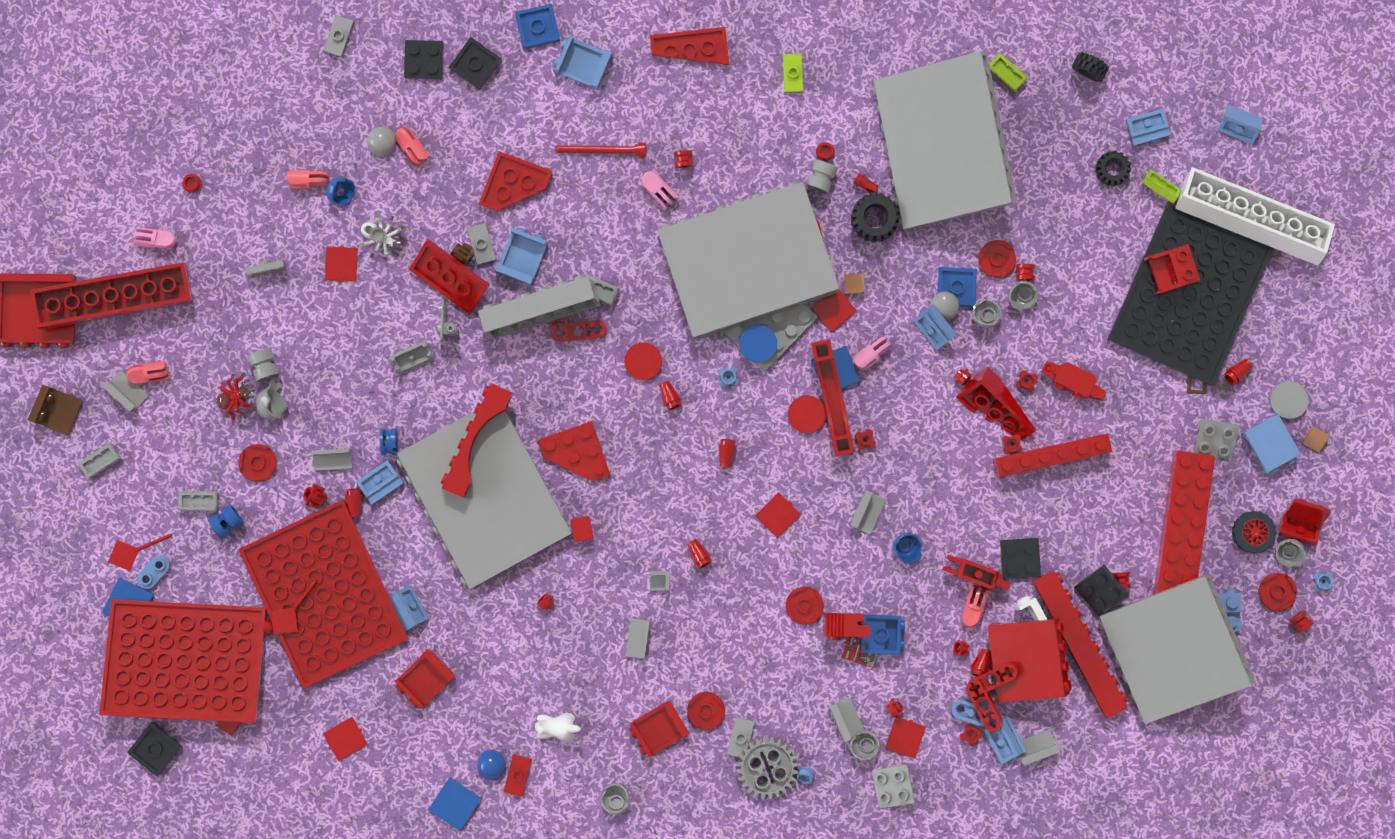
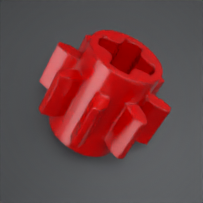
M313 484L312 487H307L303 494V499L306 501L305 505L318 509V505L323 506L327 501V493L324 492L325 488Z

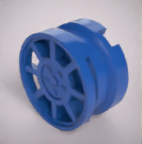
M397 428L380 430L381 455H387L388 453L397 455Z

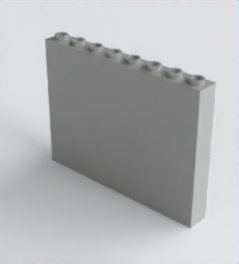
M978 51L874 80L875 86H873V91L878 99L877 111L882 119L881 130L885 134L886 139L884 146L889 154L888 166L893 174L892 186L896 189L897 197L895 201L900 209L899 221L903 229H916L1017 204L986 52Z
M798 181L789 183L788 187L782 189L776 187L769 190L770 193L764 195L758 193L751 196L749 200L744 201V199L733 202L731 206L726 207V205L715 208L713 212H701L695 218H683L677 224H665L660 227L661 229L657 230L694 341L840 292L803 182L798 183Z
M506 411L491 419L481 429L474 441L470 456L472 483L465 498L442 489L443 484H441V480L444 474H448L451 469L449 463L453 455L457 456L460 450L457 446L461 438L465 439L468 433L465 431L469 421H473L476 416L474 412L397 453L399 458L396 461L401 469L405 468L408 474L405 476L410 486L414 485L417 491L414 493L417 500L425 505L426 509L423 511L428 520L432 518L435 524L433 529L438 537L441 535L444 541L442 546L445 552H450L453 560H451V563L455 570H460L462 574L460 579L464 587L468 586L469 589L480 585L572 534Z

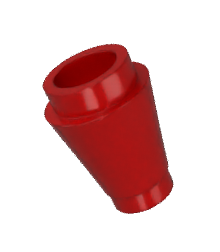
M1245 358L1226 369L1224 377L1231 385L1239 384L1253 365Z
M665 381L659 385L664 407H667L668 411L682 405V399L670 381Z
M720 439L718 448L721 467H731L737 445H735L736 440Z
M346 489L344 496L351 517L361 516L360 512L363 501L361 489Z
M697 539L687 544L694 565L698 566L699 569L712 562L711 555Z
M981 648L970 666V674L977 677L989 671L991 651Z

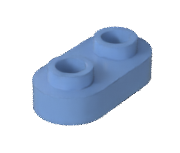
M163 555L155 556L138 574L137 582L139 586L144 589L153 588L169 571L171 565L169 559ZM159 561L163 563V566L160 569L157 567V563ZM145 576H149L150 581L148 583L144 582Z
M957 700L952 704L951 712L957 719L979 726L984 725L981 719L976 718L977 710L973 703ZM959 706L964 707L963 713L957 711Z

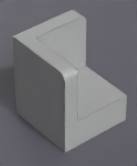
M650 571V591H669L670 571Z

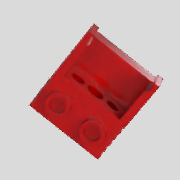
M1189 244L1144 258L1145 261H1149L1158 289L1155 292L1156 295L1200 281Z
M823 613V636H827V640H840V637H870V625L857 624L858 621H864V614Z

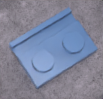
M1164 109L1126 119L1133 146L1171 136Z
M931 305L913 320L936 350L957 335L934 305Z
M389 460L356 481L371 505L404 483Z
M1009 717L1003 719V724L997 731L993 732L986 728L983 729L1001 764L1026 752Z

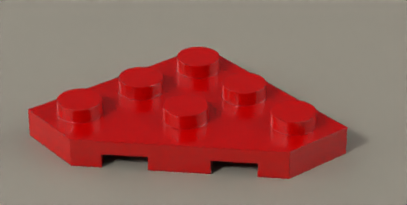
M499 151L479 205L497 212L546 190L553 171Z
M592 421L538 439L545 459L592 482L611 476Z

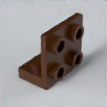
M42 384L27 420L69 435L83 401Z

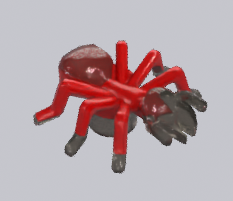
M245 372L235 380L234 374H231V378L226 381L230 390L225 389L226 385L224 382H221L219 390L225 393L218 394L216 398L217 406L220 409H227L226 413L231 415L232 421H235V414L231 412L233 406L234 411L241 414L244 419L247 416L245 412L238 409V405L256 410V407L245 403L247 399L254 398V395H249L256 391V389L251 390L255 386L246 384L249 380L243 381L240 388L238 386V382L244 379ZM233 380H234L235 389H234V387L231 385V382H232Z

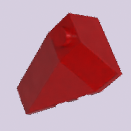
M989 367L976 374L956 396L969 411L975 413L979 410L987 415L985 420L989 422L991 420L1001 423V428L1013 436L1015 434L1020 435L1021 440L1036 430L1003 381Z

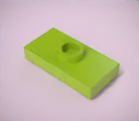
M1000 52L989 64L990 71L1014 93L1028 78Z
M802 53L783 54L784 93L803 92Z
M1152 169L1148 171L1142 181L1143 184L1151 188L1157 195H1161L1173 204L1181 192L1180 188Z

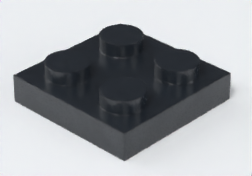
M470 37L448 68L478 90H481L502 61V58Z
M405 40L404 79L442 80L444 42Z
M1039 538L1000 540L1002 579L1041 576Z
M1105 564L1074 587L1098 616L1104 614L1129 594Z
M151 722L127 753L155 776H159L183 745L154 722Z

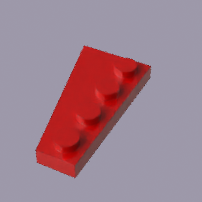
M725 27L650 35L651 53L653 56L729 66Z

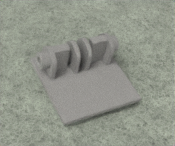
M442 299V304H438V315L441 317V323L437 325V334L442 340L446 341V337L458 336L459 328L453 323H447V302Z
M1208 419L1199 421V432L1194 453L1232 460L1240 425Z
M901 764L895 767L872 770L879 808L915 803L908 765Z

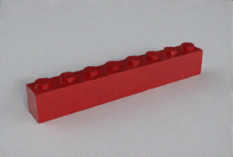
M1051 570L1033 580L1032 583L1052 619L1060 617V622L1064 626V632L1062 633L1063 641H1065L1105 718H1109L1128 708L1126 705L1128 700L1123 692H1119L1117 688L1119 683L1116 677L1110 675L1107 670L1110 668L1108 662L1104 657H1100L1098 653L1100 648L1095 640H1091L1089 636L1091 631L1088 625L1082 623L1080 610L1071 603L1072 595L1068 589L1065 590L1061 583L1064 581L1060 573H1055L1054 570Z

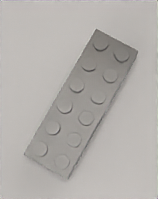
M582 275L568 283L567 281L559 282L552 288H540L537 290L538 292L533 294H521L519 298L514 300L511 298L502 300L501 304L495 306L494 304L486 305L482 310L478 311L483 331L493 340L601 306L595 284L588 276Z

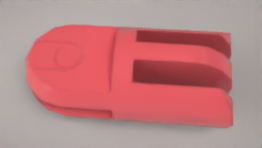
M402 127L396 131L395 138L414 167H419L429 157V154L411 129Z
M294 170L289 171L286 175L289 186L292 189L324 187L329 183V175L324 171Z
M166 361L133 365L128 368L126 373L128 381L133 384L170 379Z
M971 585L962 615V621L965 626L974 628L980 623L990 590H985L981 606L979 607L978 604L983 588L978 587L974 602L970 604L975 590V585Z

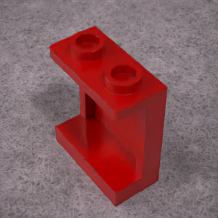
M428 648L394 682L397 684L395 686L401 694L406 693L410 697L409 702L416 709L418 707L422 709L456 675Z
M670 700L631 722V728H629L634 739L638 738L641 744L638 747L642 754H647L648 757L653 756V754L689 734Z

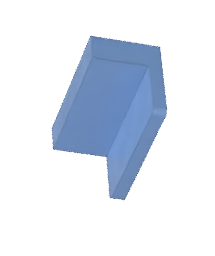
M1228 104L1218 131L1253 144L1261 130L1263 118Z
M411 585L389 596L405 631L429 619Z

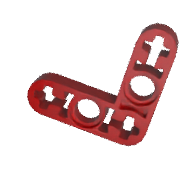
M566 316L559 320L550 321L551 335L557 342L601 338L606 334L607 330L606 325L598 320L568 323ZM565 321V325H561V330L565 331V334L559 339L557 335H554L558 331L557 325L553 326V322L561 323ZM590 324L589 328L591 329L595 328L596 324H599L600 327H603V330L600 331L599 335L595 331H591V336H587L588 330L586 325ZM577 326L584 328V334L580 337L575 336L573 333L574 328Z
M1007 662L971 679L966 685V690L984 726L989 731H997L1003 724L1002 716L989 691L1012 681L1018 676L1019 668L1014 662ZM1007 667L1009 669L1013 668L1014 672L1012 673V676L1011 674H1006L1003 677L1001 676V673L1005 672L1007 670ZM988 675H996L998 682L996 684L989 683ZM974 684H975V685H978V684H979V685H980V688L978 689V692L980 693V695H981L982 693H984L985 695H983V696L979 697L978 699H976V697H977L979 694H978V692H977L976 689H975V690H972L971 687H972ZM983 699L987 700L990 704L987 710L980 707V701ZM991 710H993V713L991 714L992 719H997L998 721L996 723V727L994 724L990 725V715L985 716V714L989 713Z

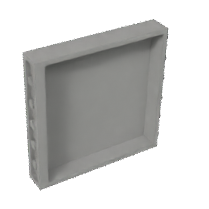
M1209 573L1099 616L1100 626L1108 636V645L1114 650L1115 661L1123 671V680L1129 685L1131 690L1130 696L1136 702L1138 715L1141 720H1144L1145 724L1250 687L1256 682Z

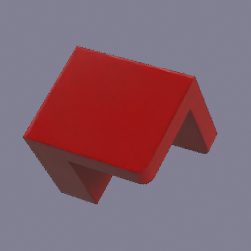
M590 516L570 519L575 542L594 539Z

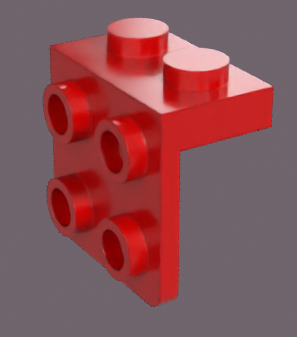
M1294 499L1282 515L1278 535L1316 546L1320 528L1330 516L1331 510L1322 505L1309 503L1304 499Z

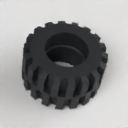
M874 192L870 195H864L863 198L857 201L851 214V224L859 238L862 237L864 241L876 243L877 241L883 242L894 234L899 225L900 211L896 207V202L890 199L891 197L888 195L886 197L883 193L875 194ZM878 207L885 212L887 220L884 226L872 228L866 224L864 214L869 208Z

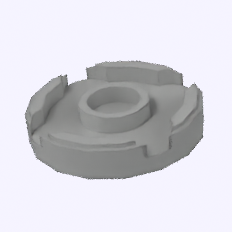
M1286 381L1276 385L1271 391L1269 398L1273 412L1279 414L1280 418L1294 419L1301 416L1307 409L1309 402L1305 388L1293 381Z

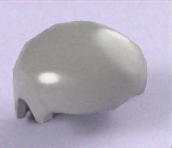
M384 126L373 128L368 135V148L374 156L380 158L389 156L395 150V134L390 128Z
M1029 281L1017 282L1010 289L1009 301L1014 308L1020 311L1032 308L1038 300V290Z
M947 291L939 292L930 302V306L934 305L945 320L952 319L958 313L959 301L953 293Z
M983 299L974 305L972 316L975 323L980 327L991 328L1001 321L1002 311L1000 305L995 301ZM986 310H989L988 313H987V315H986V317H985V319H984V318H983V313H984Z
M1286 539L1277 545L1276 558L1280 564L1287 568L1300 567L1305 561L1306 551L1303 544L1298 540Z
M869 731L859 732L850 741L851 753L855 758L862 761L871 760L879 753L880 741L874 733ZM864 740H865V750H864L863 747H862V742H863Z
M613 783L606 786L601 796L602 807L612 815H619L625 812L630 804L628 791L620 784Z

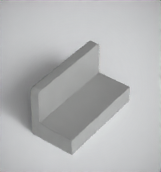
M119 371L111 381L106 380L102 385L129 412L134 413L148 398V394L137 384L128 381L123 371Z
M350 448L311 451L314 460V471L353 469L352 449Z
M865 490L850 526L871 534L886 500Z
M631 618L626 650L627 657L645 659L650 620Z
M850 697L829 705L844 742L852 740L857 733L864 731Z
M1046 730L1022 739L1021 742L1026 752L1020 754L1019 758L1021 764L1025 766L1060 753L1051 731Z

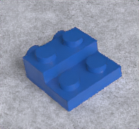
M864 614L862 625H870V637H862L861 653L900 655V651H904V639H901V631H905V620H902V616Z

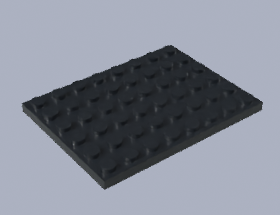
M1167 201L1107 340L1209 386H1213L1273 247L1175 209L1177 204ZM1189 244L1200 281L1156 295L1155 292L1158 289L1149 261H1145L1144 258Z

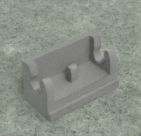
M426 341L390 356L399 375L434 360Z

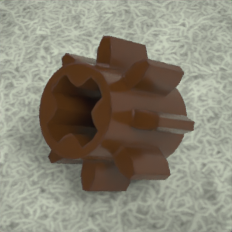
M458 243L450 255L467 266L474 256L471 252L473 248L467 243L463 245Z

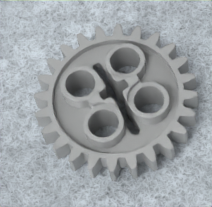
M762 736L761 742L755 738L754 745L748 742L750 748L742 747L745 752L744 755L738 754L742 760L736 762L737 765L741 766V768L736 769V772L742 775L737 779L739 781L744 780L741 786H748L746 790L748 793L754 790V797L759 793L761 799H764L766 794L769 799H772V794L774 793L779 797V791L786 794L785 787L792 788L789 782L796 781L792 775L798 774L794 767L799 764L793 762L797 756L790 755L793 749H786L788 745L786 742L780 745V738L775 742L772 736H770L769 741L766 740L765 736ZM770 751H777V757L775 759H768V753ZM760 752L764 753L767 764L771 766L769 770L774 780L773 784L770 782L768 773L763 770L765 764L760 756ZM759 758V764L756 767H751V759ZM779 768L784 769V775L781 778L775 777V771ZM759 776H766L764 784H757Z

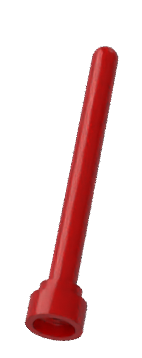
M638 142L634 146L557 145L555 151L557 153L634 154L638 158H646L647 145L646 142Z

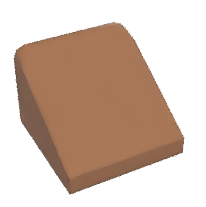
M864 274L844 275V294H864Z
M1313 426L1310 427L1301 444L1319 453L1330 435Z

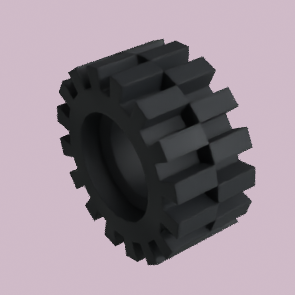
M1079 52L1071 66L1074 71L1095 82H1102L1109 70V66L1104 61L1086 52Z
M1116 150L1113 152L1108 151L1098 159L1095 165V172L1101 183H1105L1107 186H1116L1122 184L1129 177L1131 162L1127 160V156L1123 155L1124 153H1118ZM1112 161L1120 166V172L1115 176L1108 174L1106 171L1107 163Z

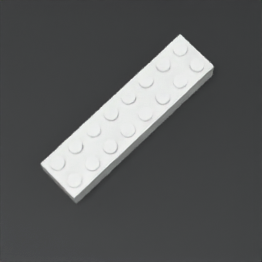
M1193 167L1184 180L1175 208L1317 266L1327 254L1335 226L1331 222Z

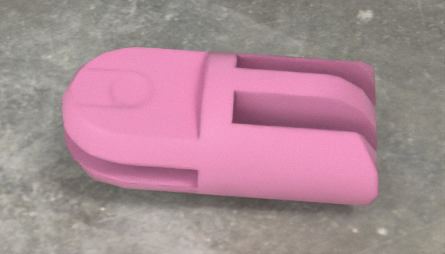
M648 171L643 174L641 179L643 186L665 210L669 207L657 193L670 205L674 201L662 189L663 187L676 200L680 198L657 173Z
M136 227L138 233H135L134 236L136 239L133 241L134 246L170 250L176 244L174 234L169 231Z
M881 337L872 345L868 344L855 355L854 363L860 371L870 368L891 347V342H886L887 338Z

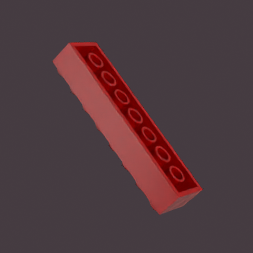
M184 262L30 290L36 327L40 330L194 302L188 269Z
M1179 450L1173 451L1153 594L1199 576L1215 456Z

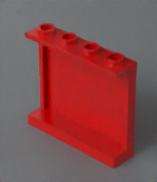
M0 273V347H12V344H19V347L29 348L31 344H38L40 348H50V344H57L58 348H69V344H75V324L44 330L36 327L30 290L76 282V276L73 274Z
M1060 617L1003 624L998 622L987 626L993 669L1007 662H1014L1019 668V674L1015 679L996 688L998 702L1060 698L1070 694L1072 684L1068 680L1069 663L1065 659L1066 643L1062 638L1064 626L1060 622ZM1007 667V670L1001 673V676L1003 677L1006 674H1011L1012 676L1013 668L1009 669ZM994 675L995 684H996V683L998 682V679H997L996 675Z

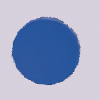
M762 324L752 325L742 333L739 340V348L742 355L754 363H762L769 360L775 354L777 338L769 327Z

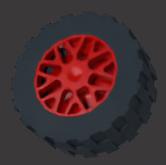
M1259 511L1246 512L1241 514L1235 520L1234 526H1232L1233 541L1244 552L1252 554L1265 552L1275 542V536L1277 535L1276 526L1267 514Z

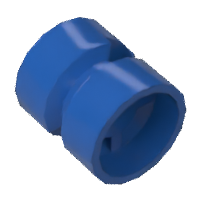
M231 504L223 508L220 515L215 514L208 519L209 525L222 540L231 534L232 529L237 530L245 524ZM223 519H224L225 522L228 524L226 527H225V525L222 523V520H223Z

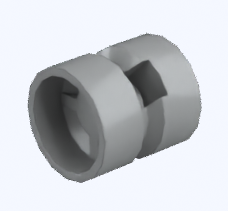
M815 160L811 170L814 174L809 175L806 186L818 192L829 194L832 186L830 179L835 177L838 168L827 162Z
M271 348L263 349L247 356L250 366L255 367L253 374L256 382L264 381L280 374L277 365L272 363L274 356Z

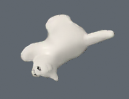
M564 713L558 717L538 715L537 720L539 722L535 724V730L538 732L537 737L540 739L556 737L562 741H572L575 738L574 733L581 730L579 726L574 725L575 717L571 713Z

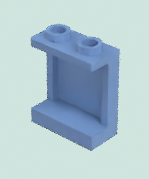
M569 35L568 40L564 39L561 49L563 52L561 56H557L554 62L555 72L598 90L612 58V52L606 49L603 51L576 40L573 36Z
M517 226L516 229L511 228V234L495 271L532 286L548 242L545 241L546 237L536 233L532 236L527 234L528 230Z
M1279 414L1273 415L1241 433L1243 438L1249 442L1263 467V473L1269 472L1271 475L1280 470L1279 466L1284 463L1290 465L1297 461V456L1301 455Z

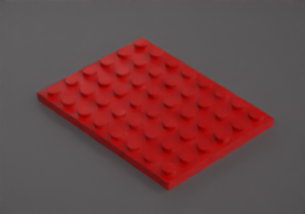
M344 500L238 549L271 621V610L293 608L314 579L317 580V583L296 609L298 632L278 634L303 689L409 639Z
M111 599L99 715L256 724L266 608Z

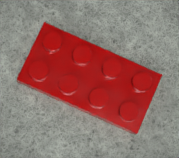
M430 239L425 241L409 268L411 272L468 314L475 310L490 285Z

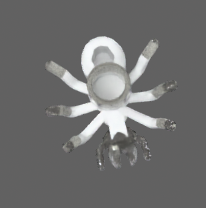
M375 211L379 227L371 222L364 223L361 226V232L366 238L372 240L360 243L357 247L360 248L375 242L378 243L375 250L370 254V257L373 258L378 252L381 243H383L384 261H387V244H390L392 253L397 256L399 254L395 250L403 251L399 246L405 247V244L399 240L407 242V239L403 237L392 239L391 236L398 234L405 226L402 225L397 230L387 234L392 226L394 216L390 217L389 223L384 230L379 212Z

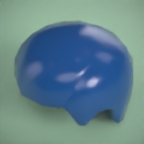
M342 176L333 178L326 187V196L329 202L335 205H347L355 192L354 182ZM339 188L344 189L343 196L337 195Z
M908 532L900 534L895 539L893 551L900 561L907 564L915 563L922 556V543L916 535Z
M487 750L481 753L477 761V770L484 779L489 781L498 780L505 773L506 761L500 752Z

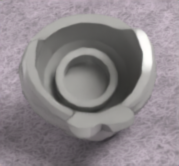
M271 379L270 385L258 394L255 401L257 413L264 419L271 421L281 417L288 407L285 399L277 392L282 385L279 382L275 383L274 379Z

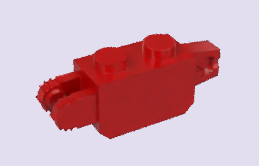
M1046 361L1041 370L1043 374L1052 379V382L1055 383V388L1063 392L1067 389L1073 392L1072 396L1079 400L1089 397L1101 400L1106 397L1105 390L1095 385L1097 382L1095 375L1069 362L1058 365Z
M947 555L946 559L959 563L958 570H954L951 567L943 566V571L989 590L997 591L998 587L1005 590L1009 589L1011 583L1002 580L1003 575L1000 572L967 559H959Z

